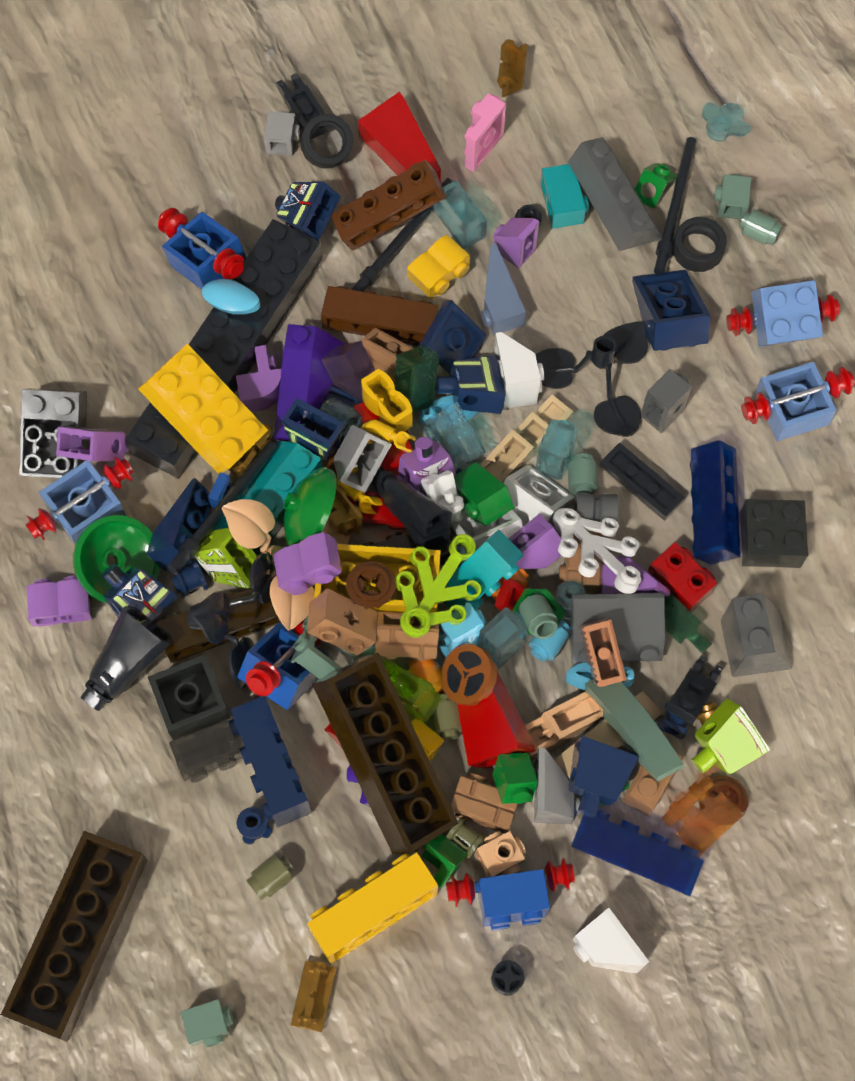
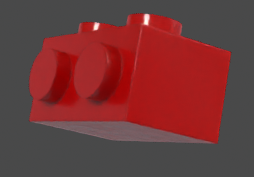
M676 542L655 559L648 568V572L670 590L669 597L687 615L704 602L714 592L718 584L712 572L697 564L692 553L687 548L680 547Z

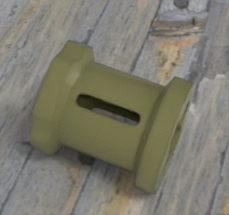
M461 817L458 820L459 824L452 827L446 837L462 848L470 859L487 836L483 833L479 835L466 825V820Z

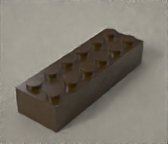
M379 653L361 657L312 683L392 854H409L459 824Z
M83 831L0 1015L63 1041H69L148 861L141 852Z

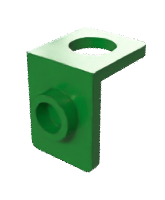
M654 163L644 168L635 187L642 202L651 208H655L666 185L676 180L677 174L661 163ZM645 183H652L655 186L656 194L653 198H647L643 195L642 187Z

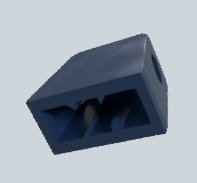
M581 736L574 745L569 781V791L582 796L578 812L585 816L596 817L600 803L609 806L615 803L638 760V756Z

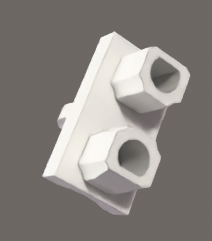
M447 470L439 475L433 473L421 480L422 488L426 491L427 497L452 512L451 523L463 519L461 509L464 507L463 498L457 494L454 476L451 471Z

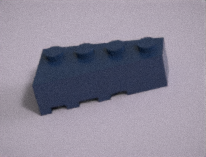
M265 696L230 709L234 719L228 721L234 737L241 736L244 746L239 748L245 765L252 763L255 774L250 776L256 793L263 791L267 802L261 804L268 822L274 820L277 828L312 814L307 797L302 789L295 768L292 766L283 739H281L279 729Z

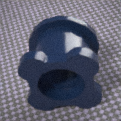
M195 558L191 566L180 570L176 576L171 578L177 593L183 592L186 597L189 596V592L200 587L204 591L208 590L206 580Z
M666 710L663 718H659L657 722L659 729L676 738H685L687 722Z
M249 807L238 815L236 821L237 829L243 835L242 840L245 844L252 845L257 839L262 837L267 839L271 836L272 829L268 826L267 816L262 809ZM251 820L258 821L256 826L248 827V823Z

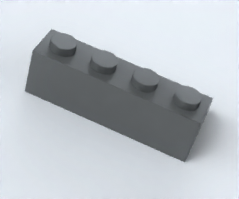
M601 137L581 142L568 160V163L617 249L623 251L661 240V232L606 140Z

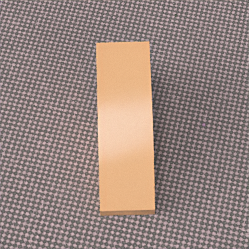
M584 692L544 712L540 718L526 724L525 727L536 749L535 752L529 753L530 760L536 759L539 748H546L549 752L604 718L603 709L587 692Z

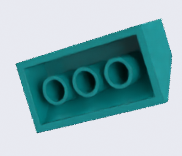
M276 440L274 444L277 447V451L237 499L255 500L270 509L275 519L274 528L268 532L271 536V541L284 525V501L287 495L293 492L296 485L312 471L323 467L322 459L298 443ZM225 515L212 531L229 528ZM260 547L252 549L256 555L261 552Z

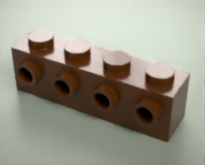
M426 160L411 165L408 170L398 176L389 178L384 184L374 190L366 191L362 197L355 201L342 205L331 216L342 242L354 251L445 199L447 196L436 171Z
M328 286L321 312L322 328L366 336L374 328H377L403 343L420 346L419 344L438 314V305L425 300L412 301L401 296L378 295L373 291L361 292L350 290L345 286Z

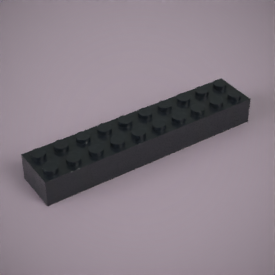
M272 219L245 259L242 273L232 279V281L244 285L258 296L260 308L249 314H231L213 307L189 343L190 347L234 394L238 389L236 376L248 374L256 362L255 347L267 345L322 260L320 241ZM151 402L125 439L131 455L177 479L181 477L197 452Z

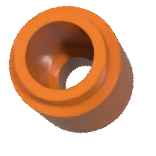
M412 659L408 663L410 669L407 673L424 695H429L432 699L444 692L441 682L442 667L435 659H427L425 661Z

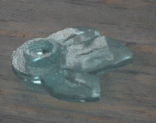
M712 102L706 103L702 110V117L707 122L706 130L708 137L715 141H724L730 135L737 137L747 135L752 127L741 121L744 114L742 107L735 103H726L722 107H718Z

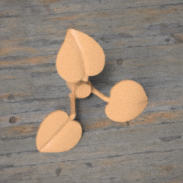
M241 499L227 503L221 508L225 514L231 535L242 547L247 549L260 547L261 552L258 555L268 551L273 560V555L283 549L277 545L269 547L271 536L268 532L274 528L275 519L266 505L255 500ZM327 520L322 532L335 538L337 544L347 545L350 535L344 536V534H339L331 522ZM276 576L270 584V598L279 620L289 631L294 629L309 615V604L314 599L315 591L313 587H310L303 594L292 595L278 587Z

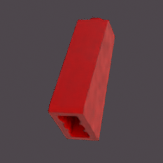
M400 92L358 120L359 137L397 176L408 170L411 165L426 160L436 171L441 182V168Z
M498 671L496 684L492 693L486 699L483 698L475 706L457 704L468 766L489 768L496 764L500 754H529L536 751L535 745Z

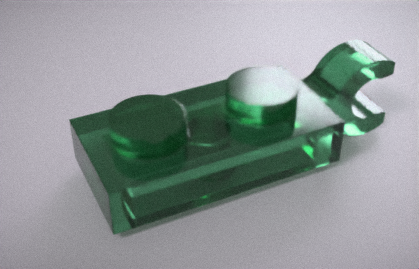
M671 591L670 596H664L665 630L679 644L688 639L700 652L704 653L712 643L697 630L702 622Z

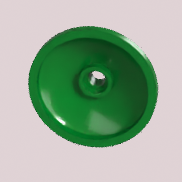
M321 467L312 471L296 485L293 492L287 495L284 501V530L288 546L299 544L305 538L321 533L324 529L336 494L337 482L333 470Z
M123 515L106 516L88 525L78 537L73 552L74 572L83 589L95 599L107 603L103 596L112 586L102 575L110 567L108 564L109 556H113L116 559V565L124 573L133 566L140 568L157 580L161 567L146 554L153 536L150 529L140 521Z

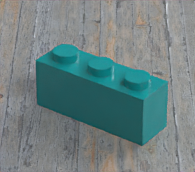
M498 529L470 558L465 560L455 570L445 588L464 585L467 581L474 580L481 585V594L473 601L460 598L444 601L443 603L449 609L453 605L465 606L466 602L470 603L473 608H478L484 602L480 598L484 593L490 597L502 585L498 580L502 577L508 580L517 572L520 567L516 563L524 554ZM467 586V592L475 595V588Z

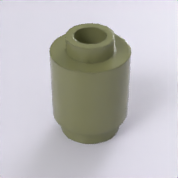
M446 694L433 697V704L430 708L434 732L445 741L458 739L462 730L457 703L450 700Z
M274 854L251 872L252 876L246 881L262 901L267 896L269 898L292 881L293 877L290 873L295 869L284 855L278 858Z

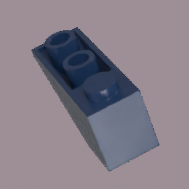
M196 478L190 481L154 530L146 554L164 571L168 570L167 566L179 553L178 548L186 538L190 539L207 517L210 508L208 498L210 492ZM189 559L185 565L191 564L193 559Z

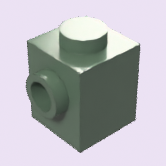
M724 174L721 185L716 184L714 201H718L717 217L743 219L749 207L751 177H744L739 174Z
M219 999L181 1011L187 1039L191 1046L204 1043L205 1048L223 1043V1036L230 1035L228 1026L234 1024L229 1006L223 1007Z

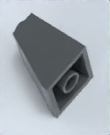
M763 594L732 598L720 620L732 677L792 669L780 611Z

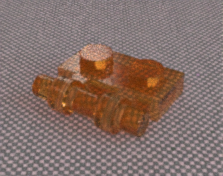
M708 775L699 783L695 781L689 787L690 791L679 802L675 800L669 806L670 810L662 817L669 826L673 825L678 819L685 824L677 835L697 857L701 856L745 815L724 791L715 798L708 793L715 785ZM699 800L706 807L693 817L688 810Z

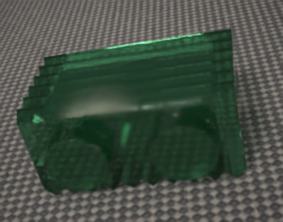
M423 345L395 356L397 359L395 361L396 366H394L396 369L394 371L395 381H393L395 390L402 393L409 400L412 407V415L418 411L425 410V408H429V406H433L434 393L436 392L439 354Z

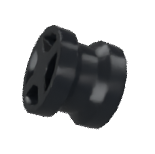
M511 960L498 963L491 976L494 990L504 996L517 993L524 981V972L521 966Z

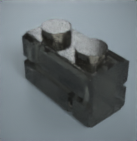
M227 719L169 742L183 780H190L192 783L207 778V772L219 768L220 771L231 769L237 765V760L242 759Z

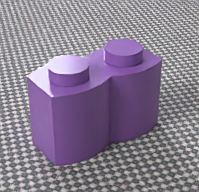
M325 532L309 536L299 544L287 546L273 555L278 587L292 595L303 594L316 583L325 584L331 582L334 577L342 572L336 539Z
M76 575L67 576L63 581L59 582L39 579L34 581V584L26 586L28 620L32 626H51L92 619L91 596L80 585Z

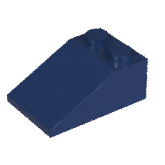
M686 270L665 272L663 275L648 274L632 277L641 318L645 322L646 336L654 351L708 344L711 315Z

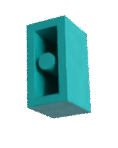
M565 164L542 168L540 185L552 229L584 224L585 213L589 212V203L587 196H582L581 189L583 188L570 165Z

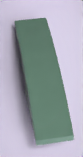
M594 679L585 683L586 692L603 709L604 719L621 735L622 745L631 754L638 756L637 761L657 782L684 768L683 762L665 735L622 682L603 687L594 684Z

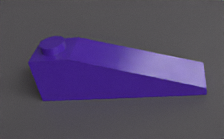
M288 324L274 433L275 440L290 441L283 427L282 419L296 398L320 409L324 399H327L330 394V388L335 379L342 372L346 348L345 343L316 326Z

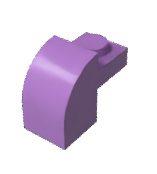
M266 345L255 347L258 372L236 376L239 398L251 412L271 407L278 401L281 369H275L273 355H267Z

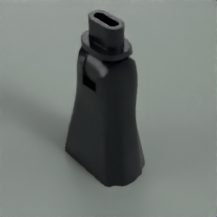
M380 466L374 476L373 483L377 486V492L380 498L383 499L385 507L405 526L416 547L442 550L449 543L452 512L419 492L401 476L396 475L393 471H386Z
M131 606L123 608L105 646L92 667L89 680L85 683L86 690L80 697L97 711H100L105 703H111L115 697L122 694L173 641L171 635L159 625L153 624L147 627L152 620L137 608Z

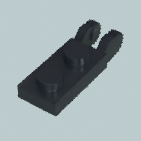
M295 73L291 75V82L296 90L290 92L282 80L276 82V85L290 112L295 113V119L303 131L312 118L325 114L309 87ZM321 126L313 132L311 139L331 131L332 127Z
M702 655L693 669H689L666 707L667 711L691 725L695 722L717 684L715 682L723 670L722 667L717 665L710 673L709 679L705 675L700 674L699 671H702L707 659Z

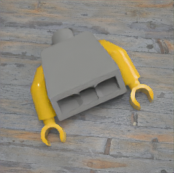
M378 420L364 423L361 428L352 425L333 460L337 472V485H341L345 493L353 501H359L361 512L376 514L372 510V504L382 506L380 498L366 496L364 493L390 449L391 442L394 441V445L398 449L410 453L412 451L405 447L406 441L408 439L417 440L415 436L404 431L397 433V429Z

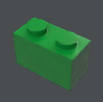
M477 462L454 476L457 494L463 498V508L472 520L477 519L486 527L514 509L506 485Z

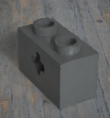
M669 369L647 391L640 416L662 434L684 411L692 386L683 375L676 374Z

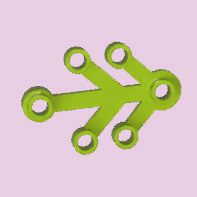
M460 534L452 540L449 546L451 555L435 580H433L429 564V551L425 547H417L410 555V561L417 567L424 598L419 606L412 587L415 582L413 574L408 571H402L395 578V587L401 591L406 609L401 615L400 626L402 631L409 637H422L429 631L430 626L448 622L452 625H459L465 620L466 610L461 605H453L447 611L429 613L435 603L460 598L473 601L481 594V585L474 580L467 581L464 585L445 588L460 562L470 558L476 550L475 541L469 535ZM456 546H463L465 554H460L456 550ZM422 553L425 561L417 560L415 554ZM400 577H406L409 580V585H402ZM467 586L474 587L476 590V594H469L467 592ZM452 611H458L461 619H454L451 614ZM410 619H417L420 626L418 628L413 627L410 624Z

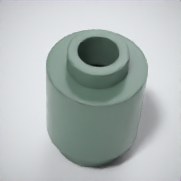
M754 209L751 214L745 213L739 227L743 228L742 235L764 245L767 243L774 245L783 225L777 223V219Z
M587 453L571 456L568 463L569 492L575 496L577 492L593 494L598 490L596 462L593 460V456Z
M532 595L522 601L519 606V613L530 634L538 639H547L554 635L557 630L558 621L547 599L542 595Z

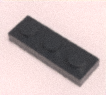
M620 442L600 461L601 468L664 521L684 502L685 497Z

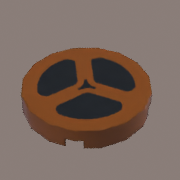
M463 644L454 648L446 657L442 666L441 682L443 690L450 700L460 705L475 706L492 693L497 679L496 663H493L490 657L492 655L487 649L475 644Z

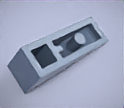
M496 243L491 244L484 310L481 311L485 327L490 326L493 336L499 332L503 333L524 326L526 317L525 308Z

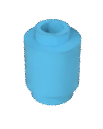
M561 620L556 632L551 637L538 639L533 636L529 642V647L532 649L531 654L543 662H546L547 659L554 660L569 637L570 626Z

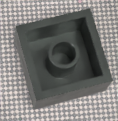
M745 500L740 511L742 566L801 568L808 557L805 501Z
M205 654L148 676L166 728L173 741L230 719Z

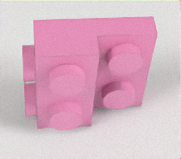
M488 93L482 101L475 103L471 111L473 116L472 125L465 134L466 148L464 155L465 167L473 172L504 135L506 103L496 95Z

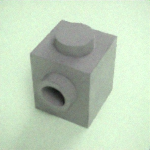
M268 111L264 135L266 154L293 156L295 141L300 140L301 131L300 125H296L295 113Z

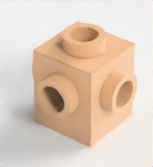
M500 831L489 835L484 839L485 844L475 851V856L486 877L520 872L519 866L523 864L525 860L523 855L526 854L525 847L518 836L513 838L510 831L503 835ZM498 853H504L506 858L501 857Z

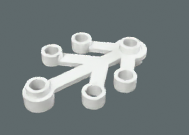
M561 508L554 513V528L561 534L558 552L564 557L571 558L575 555L578 548V543L573 539V534L581 541V562L578 567L581 575L585 577L595 576L599 567V563L594 559L595 554L617 575L614 585L619 591L625 594H633L637 591L641 582L640 572L635 567H625L608 550L632 557L639 548V542L629 536L624 537L622 541L609 539L616 535L619 524L615 519L604 518L602 522L581 518L575 510L570 508ZM588 531L601 533L605 537L592 535Z

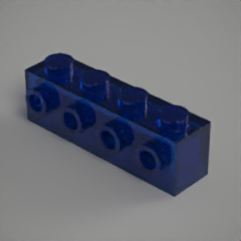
M717 440L692 448L690 461L693 508L691 520L694 539L692 549L694 558L710 565L741 557L736 448L721 440Z
M598 809L596 817L583 815L571 847L691 896L704 862L703 858L698 857L699 850L682 844L680 849L669 845L670 838L653 831L651 836L640 833L639 825L624 819L621 824L609 820L611 814Z

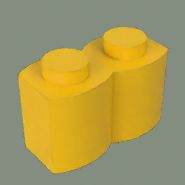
M446 234L407 267V278L429 298L436 295L440 296L448 289L450 281L455 278H462L470 268V255Z
M377 369L361 379L363 401L372 413L379 416L380 422L397 429V433L405 432L413 426L412 407L409 400L402 393L395 390L392 379L384 371Z

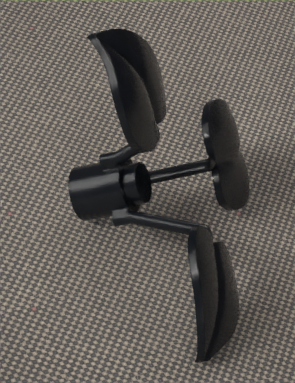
M644 321L620 325L607 331L603 336L597 337L592 351H586L585 357L576 367H574L575 360L573 356L563 349L551 348L535 354L537 364L542 363L544 380L541 381L542 385L552 389L568 387L573 380L572 373H578L589 359L597 368L606 369L608 401L600 402L595 407L594 421L601 430L612 435L629 437L637 432L640 424L639 408L628 396H619L613 399L611 368L615 357L624 364L637 363L645 357L648 343Z
M268 551L258 555L251 566L250 586L254 591L251 596L229 601L225 592L216 591L199 605H193L188 612L189 627L194 630H202L210 643L218 644L224 638L233 643L234 646L228 654V664L231 676L240 690H243L247 683L237 678L247 651L254 646V643L249 637H243L239 641L237 637L227 634L228 613L231 606L252 602L258 598L261 604H268L271 601L270 584L277 574L275 562Z

